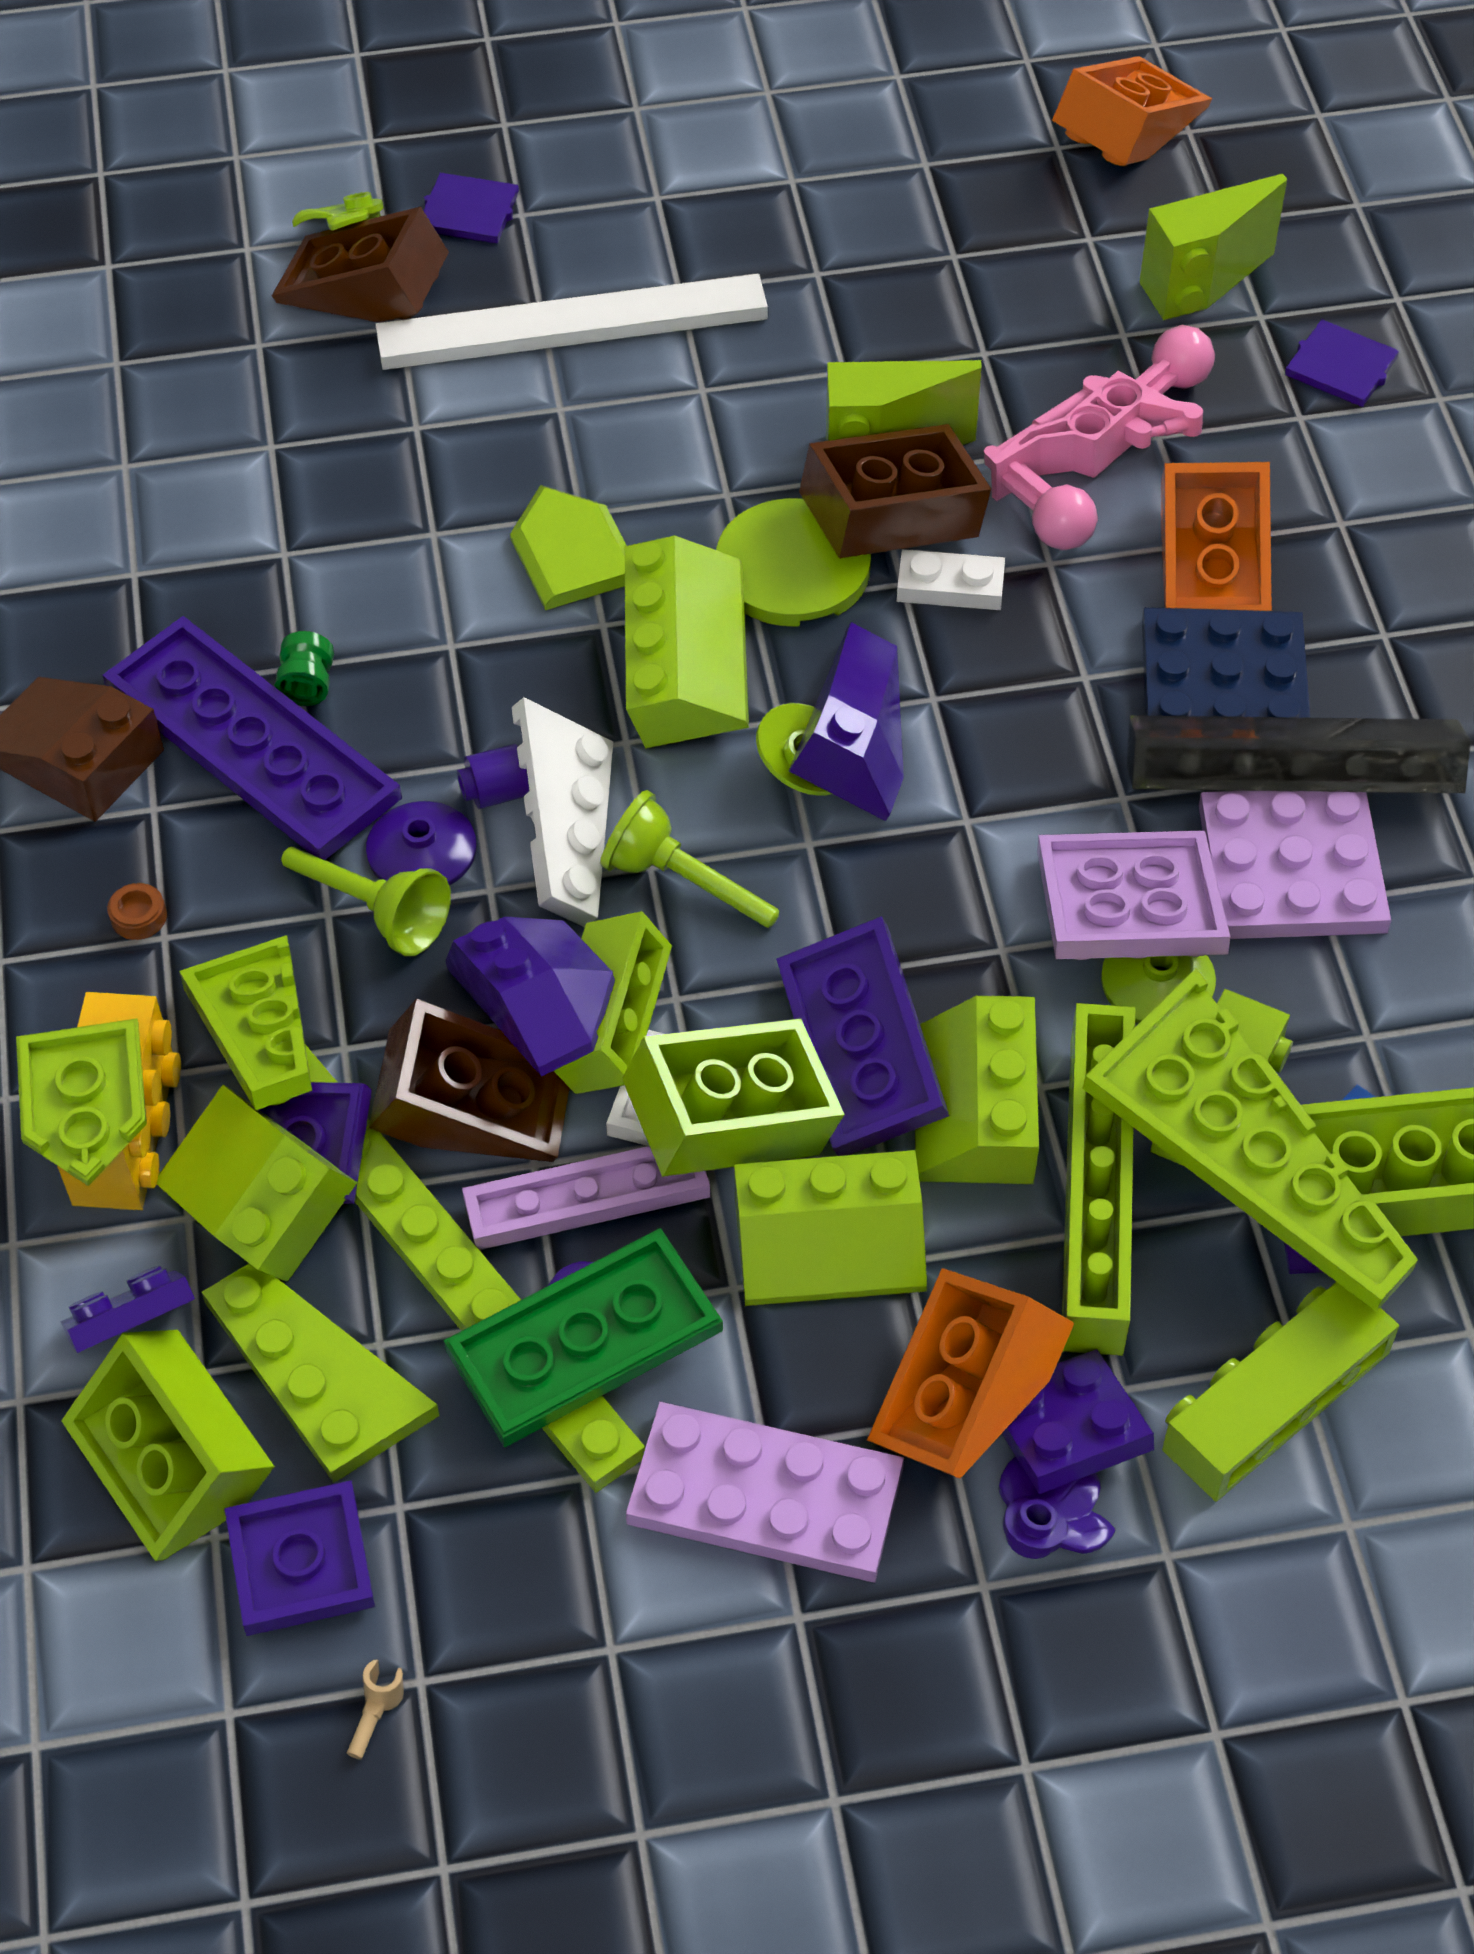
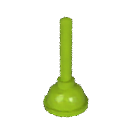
M645 790L633 800L606 843L600 860L603 868L608 871L617 868L631 873L646 871L652 865L663 872L669 868L764 927L769 928L775 924L779 917L778 908L680 849L681 843L670 837L672 831L670 819L664 809L656 803L655 794Z
M288 847L282 854L281 861L284 867L367 902L368 909L374 912V921L377 929L386 938L389 947L403 956H416L428 949L437 939L446 923L451 905V889L447 878L436 870L420 868L416 871L400 872L388 880L379 879L375 882L295 847Z

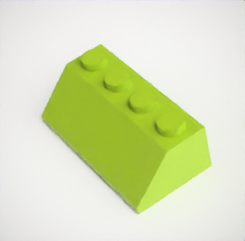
M675 535L624 546L626 710L645 748L749 728L743 565L740 558Z
M1474 1087L1301 1105L1316 1124L1314 1133L1330 1154L1338 1153L1349 1168L1347 1174L1349 1179L1365 1200L1376 1203L1400 1236L1474 1229Z

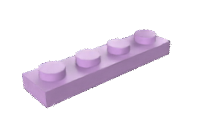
M650 1146L462 1188L474 1244L479 1250L710 1198V1184L706 1171L662 1177Z

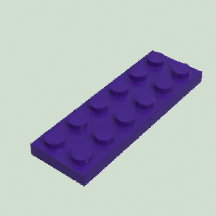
M185 616L180 617L102 675L105 686H111L153 708L161 734L308 853L323 860L330 857L402 799L401 788L397 782Z

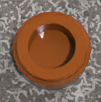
M133 883L121 887L111 896L107 906L113 929L118 935L126 939L140 940L153 936L164 926L167 918V911L161 893L155 887L145 883Z

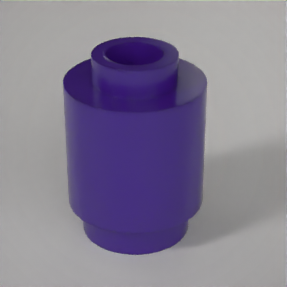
M514 743L464 757L465 768L457 770V779L465 802L474 800L476 807L483 809L524 798L530 789L527 769L519 767L517 744Z

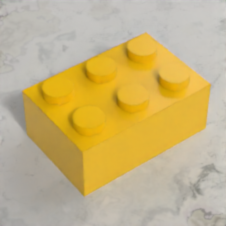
M97 992L85 993L77 1027L138 1019L147 1125L89 1186L57 1166L72 1206L143 1210L147 1188H155L157 1185L159 1156L156 1153L158 1138L166 1137L169 1131L170 1105L166 1101L169 1088H176L179 1084L181 1057L179 1053L172 1051L171 1023L169 1020H163L156 996Z

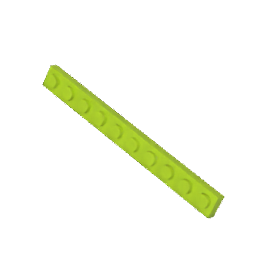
M305 1044L311 1082L338 1083ZM367 1119L355 1203L462 1331L520 1301L521 1299L383 1135L378 1131L368 1128L370 1120ZM603 1396L542 1428L595 1493L642 1461L645 1451L643 1443Z

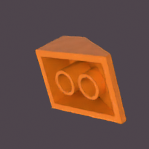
M1137 56L1073 69L1052 121L1065 128V134L1070 139L1082 144H1092L1103 151L1102 156L1107 161L1115 165L1127 166L1131 163L1149 159L1209 107L1212 98L1142 57Z
M1270 462L1165 463L1161 478V537L1165 608L1272 611Z
M942 1268L867 1440L960 1479L1049 1383L1074 1326V1322L1028 1296Z

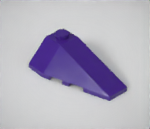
M850 622L789 772L884 821L891 814L904 779L898 651L896 645Z

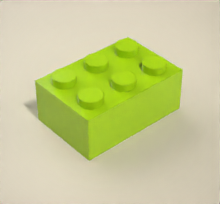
M802 1019L644 1036L622 1077L662 1177L734 1167V1164L780 1161L820 1155L845 1115Z

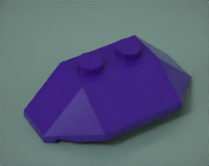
M502 917L496 921L482 923L475 927L472 932L453 940L445 960L449 972L541 1077L594 1051L598 1039L597 1030L605 1016L615 978L613 971L564 920Z

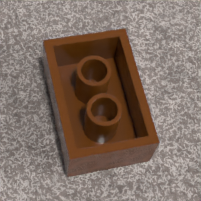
M945 424L809 443L799 493L840 559L979 537L992 489L950 425Z

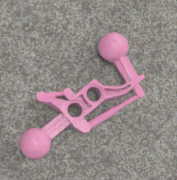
M1180 325L1166 330L1159 337L1152 351L1153 365L1137 379H1133L1120 371H1117L1110 378L1097 375L1087 376L1083 380L1082 390L1033 420L1032 425L999 446H987L984 449V463L991 469L992 498L998 501L1006 495L1013 493L1032 509V521L1035 532L1047 546L1062 551L1082 546L1093 536L1098 521L1095 503L1089 494L1082 489L1067 484L1052 488L1039 476L1074 471L1095 478L1131 445L1137 448H1147L1151 444L1152 437L1178 433L1188 437L1200 435L1203 424L1202 407L1191 402L1172 400L1163 394L1170 387L1187 389L1200 384L1208 377L1215 362V352L1211 339L1197 327Z

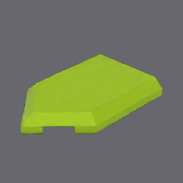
M540 485L511 531L510 539L545 611L624 587V546L627 545L607 506Z
M137 1018L16 1036L22 1142L87 1186L97 1178L147 1125L140 1030Z

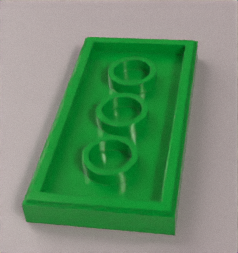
M659 1228L445 1339L444 1346L445 1351L505 1448L723 1331V1320L662 1229Z

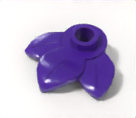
M1014 1457L1002 1472L998 1486L999 1493L1007 1506L1002 1525L1007 1543L1011 1549L1023 1557L1040 1559L1048 1556L1058 1548L1085 1554L1097 1551L1111 1540L1116 1530L1109 1521L1092 1511L1097 1503L1101 1489L1097 1473L1038 1494L1021 1464Z

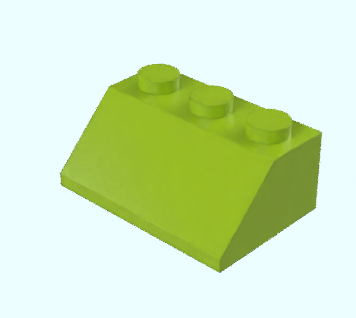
M974 996L920 1024L949 1116L915 1129V1152L919 1181L1034 1184L1039 1152L1035 997Z
M915 1150L734 1164L735 1208L745 1306L927 1292L923 1203Z
M178 1329L123 1332L61 1420L155 1561L167 1559L225 1522L224 1508L248 1503L275 1467Z

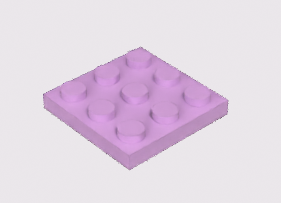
M1365 786L1201 792L1199 812L1202 831L1206 833L1231 936L1230 939L1388 933L1391 916Z
M1205 831L1038 835L1037 854L1056 959L1087 960L1090 958H1145L1156 956L1199 957L1229 954L1231 936Z

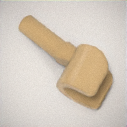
M379 1660L369 1662L364 1668L363 1685L366 1703L362 1710L363 1715L346 1753L359 1760L363 1758L377 1721L380 1720L383 1711L395 1708L403 1699L404 1687L401 1668H398L395 1680L391 1684L383 1687L376 1685L379 1676Z

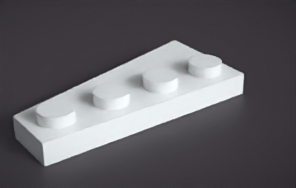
M523 697L512 707L514 725L521 726L523 743L517 747L519 767L527 769L530 789L524 796L526 816H530L535 825L536 838L530 842L538 905L585 927L586 923L593 922L598 918L602 877L600 860L605 843L613 741Z

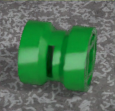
M297 631L284 637L279 654L282 665L279 666L276 673L275 688L299 706H312L325 700L330 684L328 671L332 666L334 648L331 642L324 636L311 631Z

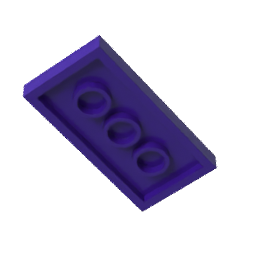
M882 916L776 959L794 1019H802L845 1114L830 1137L832 1148L837 1156L857 1153L949 1116L889 928Z

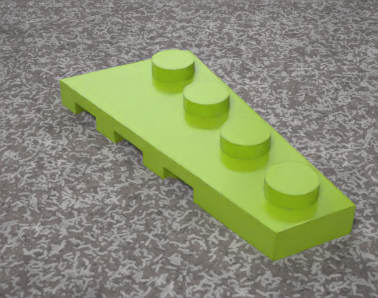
M287 935L179 971L184 991L255 1110L270 1105L283 1104L293 1097L312 1091Z
M248 1263L202 1291L207 1307L333 1483L440 1416L438 1405L278 1278L259 1271Z

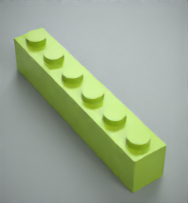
M1076 1003L1070 1042L1062 1316L1074 1322V1326L1063 1349L1065 1352L1087 1353L1097 1349L1100 1354L1123 1356L1130 1325L1133 1127L1082 1089L1085 1076L1135 1028V1007Z

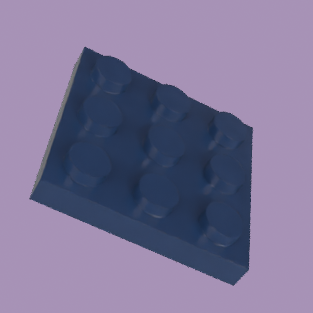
M1144 607L1142 637L1146 744L1309 749L1312 731L1303 612Z

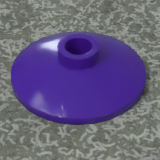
M431 801L411 802L388 811L373 825L366 842L368 863L378 879L388 880L400 872L431 868L446 877L449 886L458 881L469 870L477 851L476 835L469 820L453 807Z

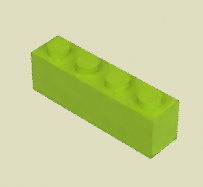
M1337 1282L1327 1290L1323 1286L1316 1287L1299 1304L1296 1310L1297 1315L1284 1326L1279 1321L1270 1325L1254 1343V1351L1241 1362L1236 1358L1227 1361L1212 1377L1209 1384L1211 1387L1197 1399L1192 1395H1188L1172 1408L1165 1419L1168 1427L1162 1451L1215 1502L1219 1501L1389 1355L1400 1325L1382 1308L1375 1312Z

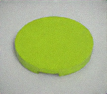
M800 498L776 499L745 510L727 525L719 538L716 548L717 551L740 558L742 562L745 614L759 621L779 626H800V621L817 619L832 613L839 616L859 600L870 578L871 554L839 559L804 499Z

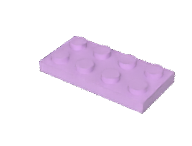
M659 1401L626 1511L627 1525L875 1583L903 1472L904 1457Z

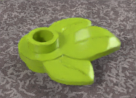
M371 192L350 194L343 198L344 204L300 210L292 220L293 227L310 219L325 218L327 219L329 229L336 230L353 223L380 217V211L384 209L382 199H372Z

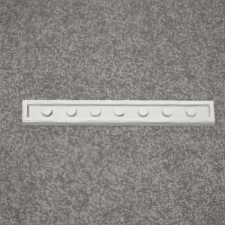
M758 273L375 324L382 370L765 320L768 319V306Z

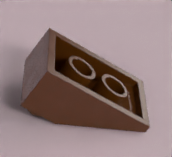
M421 206L353 223L336 230L329 229L309 234L301 242L275 288L272 297L279 304L373 322H382L395 318L405 320L413 317L422 309L423 302L433 282L438 278L439 271L449 251Z
M38 677L0 714V770L94 822L110 808L164 751L154 709L111 686Z
M416 998L389 1029L368 1128L422 1148L554 1162L559 1154L570 1088L554 1071L541 1077L501 1030Z

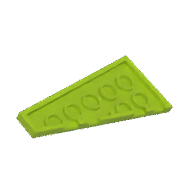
M1197 968L1194 969L1085 1076L1082 1089L1376 1312L1413 1272L1418 1261L1417 1257L1376 1203L1364 1199L1347 1176L1349 1172L1348 1166L1337 1152L1330 1154L1314 1133L1316 1124L1263 1054H1256L1252 1051L1237 1031L1239 1027L1238 1021L1227 1007L1221 1010L1206 990L1208 982Z

